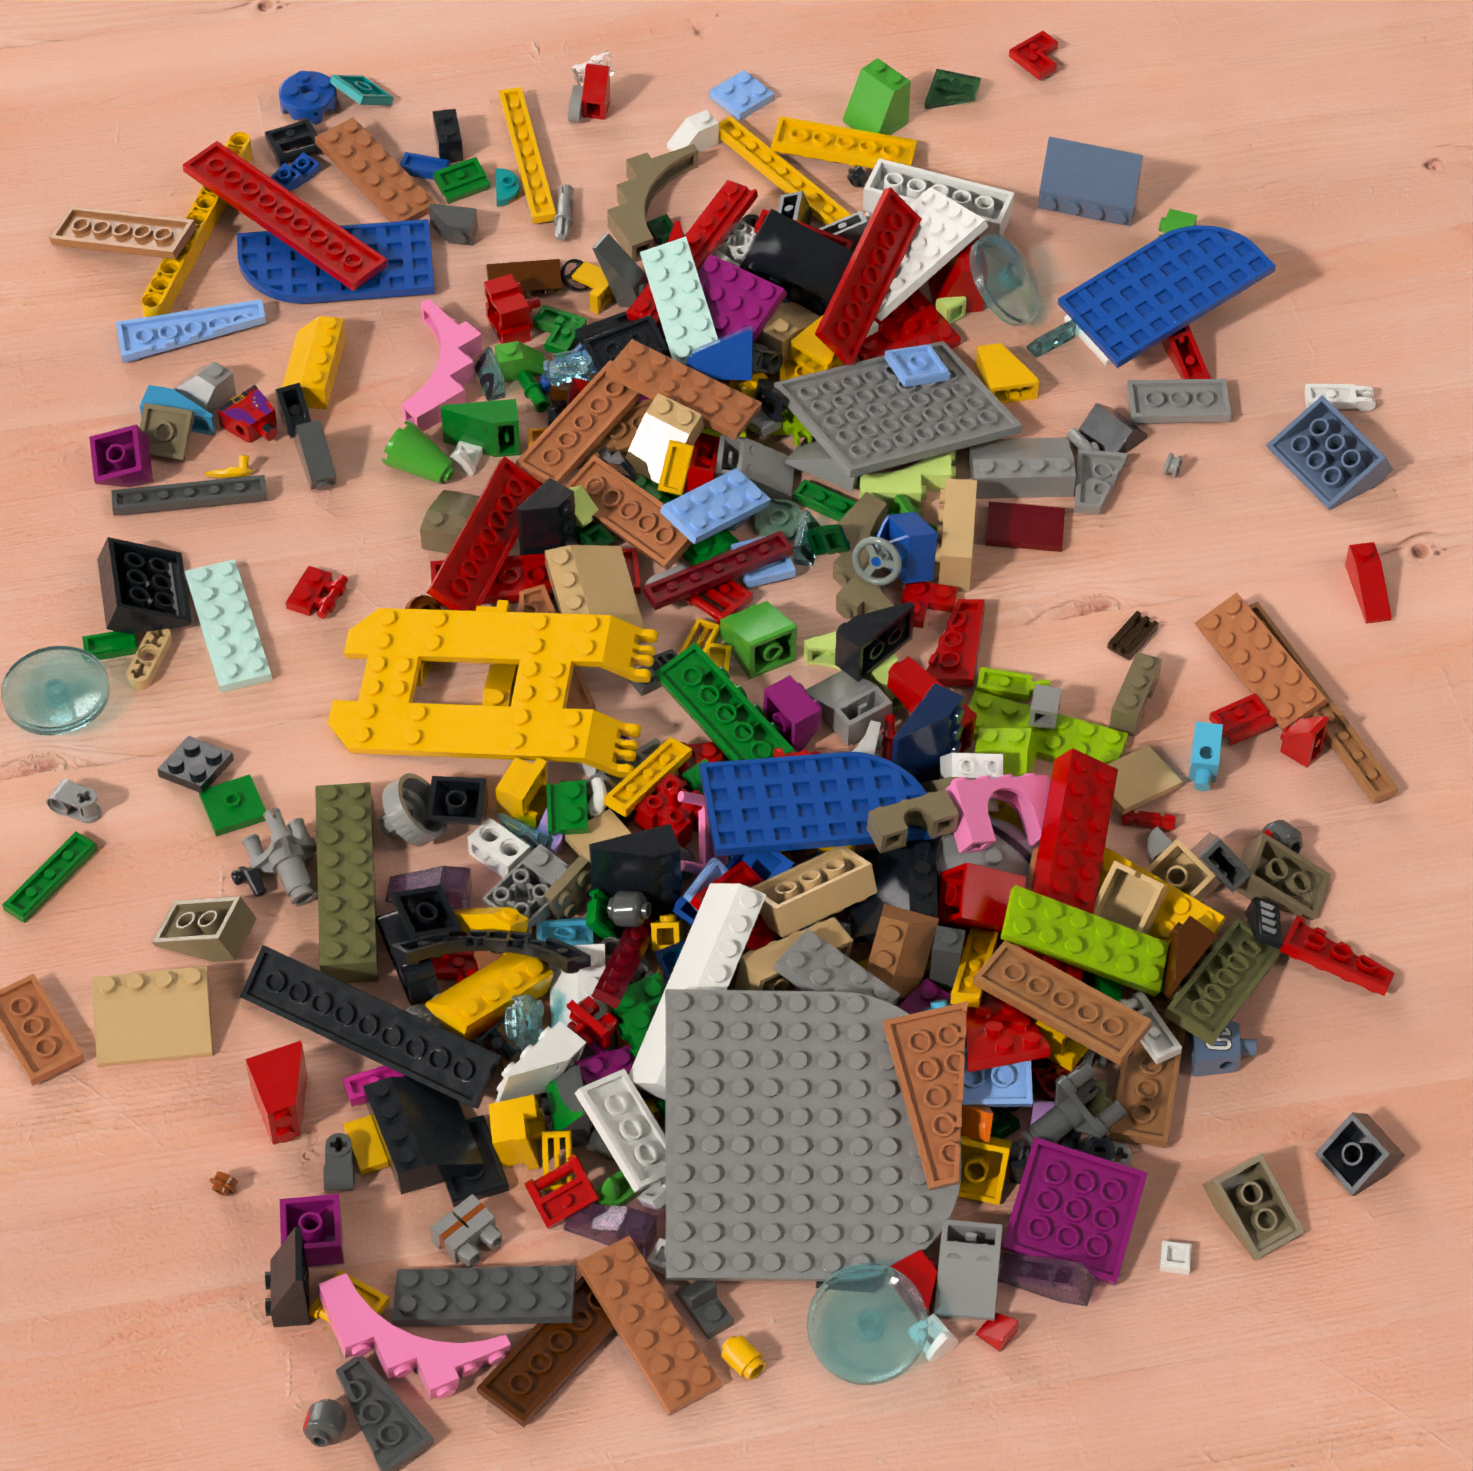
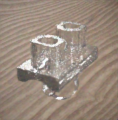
M608 51L600 55H594L590 57L589 61L581 65L577 64L571 68L573 79L577 80L580 86L584 84L587 63L610 66V76L615 74V69L611 63V54Z

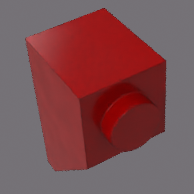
M1326 716L1298 719L1292 727L1287 726L1280 737L1282 740L1280 752L1307 768L1322 752L1329 718Z
M920 1249L892 1264L890 1268V1282L919 1322L929 1317L938 1273L934 1260L931 1257L927 1258Z

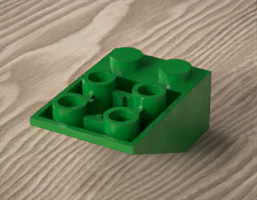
M516 399L440 405L444 443L457 446L459 441L481 446L483 447V454L493 457L521 455Z

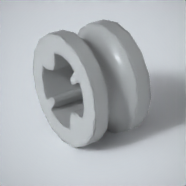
M1170 453L1166 460L1163 474L1168 475V473H1171L1172 477L1176 478L1182 466L1183 456L1175 457L1173 453Z

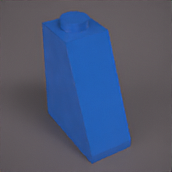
M747 326L693 349L692 357H687V366L713 379L752 380L753 326Z

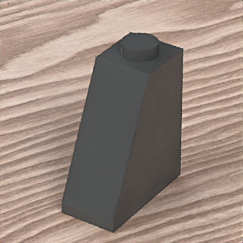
M321 420L296 425L295 445L310 489L317 488V490L321 491L331 488L333 484H336V474Z
M1210 832L1190 850L1232 893L1253 874L1218 836Z
M937 926L932 947L930 981L942 989L951 991L953 989L967 942L965 930Z

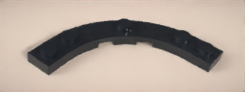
M468 930V935L451 937L448 932L391 945L392 956L407 965L418 964L420 960L427 958H441L444 954L490 951L494 954L510 952L535 957L546 961L547 964L556 966L568 974L577 973L579 969L591 966V955L574 946L550 937L546 939V942L532 939V933L518 931Z

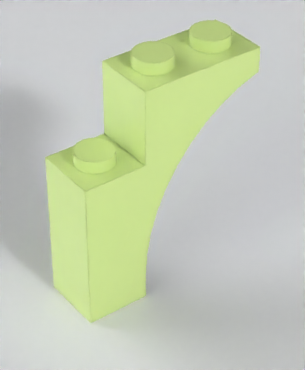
M955 451L924 458L900 470L860 475L859 499L868 492L886 502L887 510H889L896 495L905 494L912 505L921 508V500H926V491H940V488L946 489V478L956 479V466H951V463H955Z
M836 631L804 640L803 657L807 665H823L840 669L835 665ZM895 653L864 677V679L876 684L893 702L892 711L905 708L887 687L888 671L898 661Z

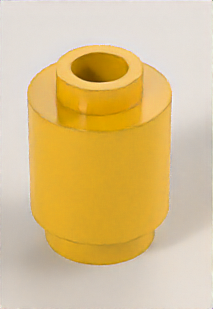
M743 1335L738 1337L731 1336L722 1346L723 1352L721 1357L742 1378L746 1377L749 1381L753 1380L764 1370L766 1362L763 1360V1355Z

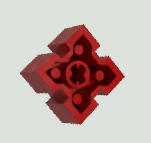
M512 274L485 281L486 317L491 327L496 330V336L500 344L515 341L521 343L531 341L530 330H533V324L529 313H532V309L541 306L539 298L525 299L520 282L516 283Z
M669 773L656 786V795L649 793L635 806L636 827L643 831L671 824L678 845L684 848L692 840V831L694 830L699 833L698 811L702 809V806L679 802V792H688L687 783ZM696 789L693 792H689L704 795Z

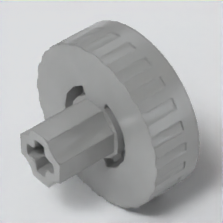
M407 773L388 784L383 790L382 795L385 814L379 818L380 829L385 836L388 835L393 838L399 835L406 842L419 847L425 846L441 836L447 828V824L426 823L431 785L422 777L413 773Z

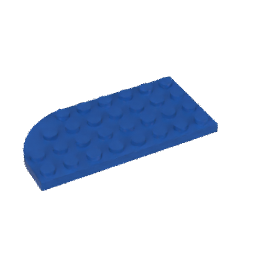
M429 219L340 226L387 259V267L354 291L268 231L237 233V254L240 272L254 289L275 300L304 304L435 294Z
M1215 226L1182 227L1163 234L1058 298V305L1104 355L1119 368L1275 272L1276 265L1251 240L1237 232Z
M838 752L700 763L699 769L715 856L875 844L866 829L869 811L880 806L885 807L905 799H913L927 794L916 778L899 765L882 757L862 752ZM917 825L908 826L906 841L931 839L924 828Z

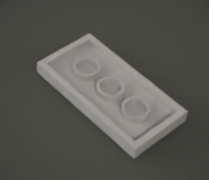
M1226 379L1127 380L1126 389L1131 423L1230 422L1231 420Z
M809 929L780 957L773 970L803 991L859 993L887 1001L893 1005L900 996L894 989Z

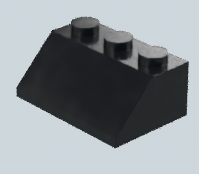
M549 478L517 508L520 555L545 554L546 550L576 545L577 543L574 491Z

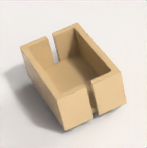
M1114 860L1096 897L1094 915L1148 934L1170 887Z

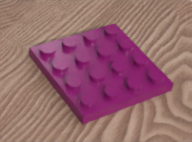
M712 254L707 257L698 270L699 279L718 339L747 326H753L754 342L788 294L784 288ZM661 324V326L658 329L662 337L666 340L663 327Z
M1034 1137L1001 1250L1115 1286L1148 1173Z

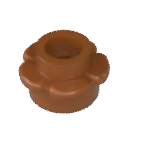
M217 1171L214 1178H210V1182L213 1184L212 1190L226 1197L229 1192L236 1193L235 1187L238 1181L232 1176Z

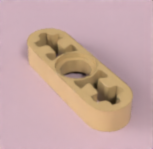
M169 629L146 633L127 670L128 684L131 688L143 690L151 685L172 643ZM146 654L156 655V657L150 661L142 659Z

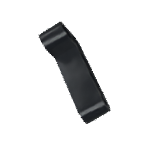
M397 910L376 916L379 932L410 1005L433 998L438 994L436 973L431 959L427 958L420 960L418 964L407 965L392 956V944L410 940Z

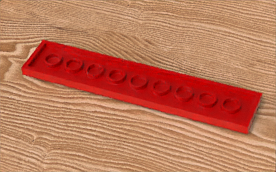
M214 142L182 164L183 172L352 291L387 267V259L220 142Z

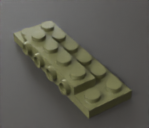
M1238 917L1219 941L1215 939L1207 952L1208 956L1204 954L1196 965L1195 969L1197 970H1190V973L1183 982L1185 985L1179 984L1171 996L1173 1001L1163 1014L1164 1017L1211 1046L1214 1045L1282 954L1280 949L1255 941L1250 925Z

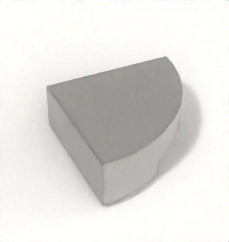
M1158 827L1152 830L1147 840V855L1151 862L1173 843Z

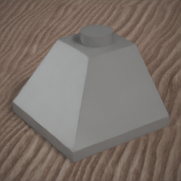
M212 362L198 368L173 388L210 413L214 412L236 394L233 373L217 362Z

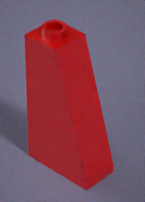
M909 656L901 662H895L888 671L887 687L911 714L934 683L943 686ZM964 703L962 708L965 709L961 720L963 731L960 736L962 746L959 753H963L971 747L977 714Z

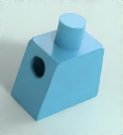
M1195 723L1188 779L1195 781L1194 788L1196 790L1208 791L1210 790L1211 783L1216 782L1223 724Z

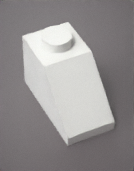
M707 110L687 117L667 143V148L671 152L694 144L699 153L718 145L719 123Z

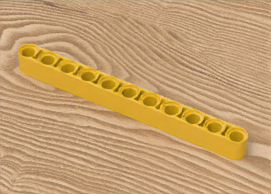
M245 132L231 134L225 147L249 163L252 159L250 136ZM202 186L185 219H193L197 228L176 259H162L141 298L144 317L169 313L227 205L226 201L205 186Z

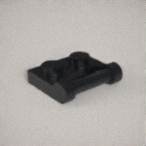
M309 119L265 132V139L274 153L279 166H282L284 163L287 164V161L298 158L303 152L307 155L324 153L315 144V137L318 135ZM310 142L312 143V144H310V145H306V146H303V147H300V148H297V149H293V150H290V151H287V152H283L284 150H287V149H291V148H294V147H297V146H300V145H304V144H307V143H310Z

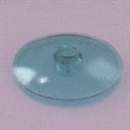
M989 233L976 240L970 251V267L976 287L988 307L1001 320L1013 326H1024L1035 320L1041 308V295L1035 274L1025 256L1011 241L998 234Z
M50 646L28 653L11 666L1 686L2 702L8 717L17 726L28 732L49 736L71 733L90 724L104 710L110 694L109 679L103 664L91 653L71 646Z
M857 1264L834 1273L816 1291L807 1314V1334L814 1354L823 1367L831 1374L843 1381L857 1385H876L897 1378L916 1362L926 1343L928 1314L921 1294L905 1275L893 1268L880 1264Z

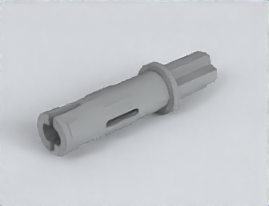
M565 184L564 188L563 186L558 188L557 215L554 217V225L556 226L555 238L562 242L567 240L569 229L573 222L571 217L573 187Z

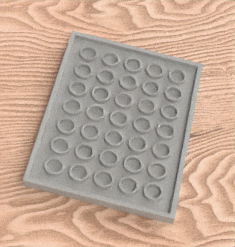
M944 341L930 345L950 372V378L947 381L904 387L884 359V356L855 362L851 365H843L774 382V387L789 399L788 404L785 405L849 478L1021 433L1022 424Z

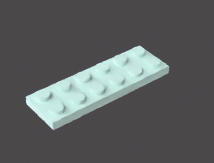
M683 237L640 252L671 357L687 366V357H692L693 349L717 340L718 336L687 238Z
M235 559L184 571L220 693L272 681L271 671Z

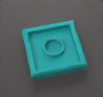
M332 75L330 79L332 85L360 105H391L393 102V96L363 75Z

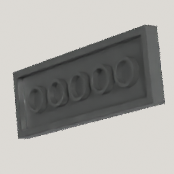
M576 1266L397 1270L392 1323L396 1327L573 1323Z

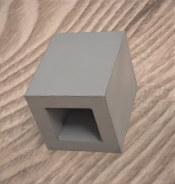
M1035 684L1028 726L1055 730L1062 688Z

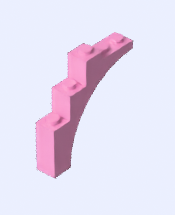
M429 298L421 302L422 320L437 339L440 346V356L436 369L428 382L415 395L402 403L403 421H412L422 432L442 421L440 405L466 403V390L463 385L474 379V362L472 357L482 352L483 339L478 328L473 327L467 321L459 325L455 319H451L446 315L439 305H435Z
M347 1273L318 1284V1297L345 1359L351 1356L355 1358L361 1357L374 1347L387 1379L392 1377L403 1378L416 1368L430 1400L437 1397L444 1399L453 1395L455 1390L458 1389L460 1375L468 1377L476 1373L482 1366L490 1364V1366L498 1365L510 1353L511 1344L506 1334L484 1341L466 1343L433 1341L412 1335L390 1324L373 1311L357 1293Z

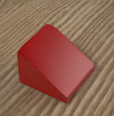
M995 1313L994 1321L987 1320L976 1332V1335L1001 1352L1018 1332L1019 1321Z

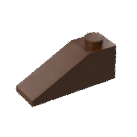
M1191 916L1188 917L1184 924L1178 922L1169 934L1173 939L1168 946L1166 956L1164 997L1170 999L1179 984L1184 982L1190 970L1196 967L1218 936Z

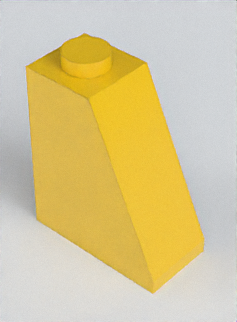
M823 315L790 341L789 359L811 373L835 368L839 359L815 335Z
M1002 343L977 346L976 367L980 379L1002 404L1038 399V378Z

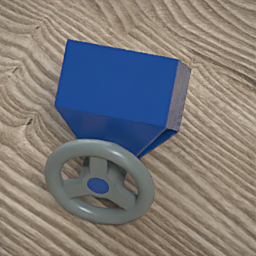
M916 512L887 515L878 531L877 537H867L855 546L852 554L854 569L864 581L878 586L890 584L897 577L905 584L933 580L938 533ZM866 547L870 558L869 565L864 570L860 562V554ZM882 567L891 571L888 576L883 578L871 576L875 569Z

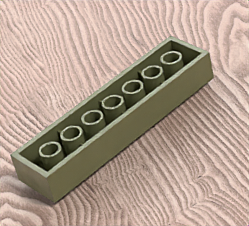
M370 782L315 786L320 971L345 983L379 981L373 805Z

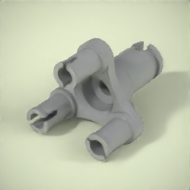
M273 808V815L269 809L263 814L272 833L269 847L264 851L260 837L257 834H251L242 840V844L245 846L250 858L249 865L258 873H278L287 895L291 896V904H295V906L305 905L317 897L316 889L313 890L314 884L304 864L317 850V844L314 838L310 837L303 818L293 819L286 826L280 809Z

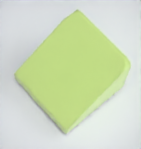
M964 296L938 298L936 300V310L951 324L965 316L967 298Z

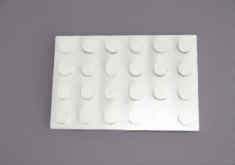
M931 187L923 192L910 205L922 220L875 318L882 321L988 228L986 220Z

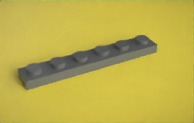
M265 475L111 490L114 516L267 500Z

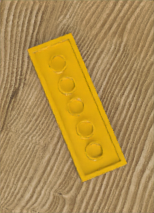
M780 116L772 140L771 151L874 169L879 158L912 166L917 140Z

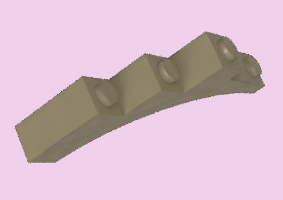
M694 144L651 158L648 153L626 159V177L628 181L617 184V202L620 206L608 209L607 216L608 228L634 262L642 260L640 252L654 247V238L647 227L646 215L656 195L678 176L698 168V149Z
M868 492L837 523L842 526L851 547L848 551L839 552L841 555L833 563V579L844 586L836 595V611L847 619L895 606L883 594L878 585L864 581L857 574L852 563V554L855 546L867 537H875L887 516V503ZM866 547L860 554V562L864 570L869 565V553Z

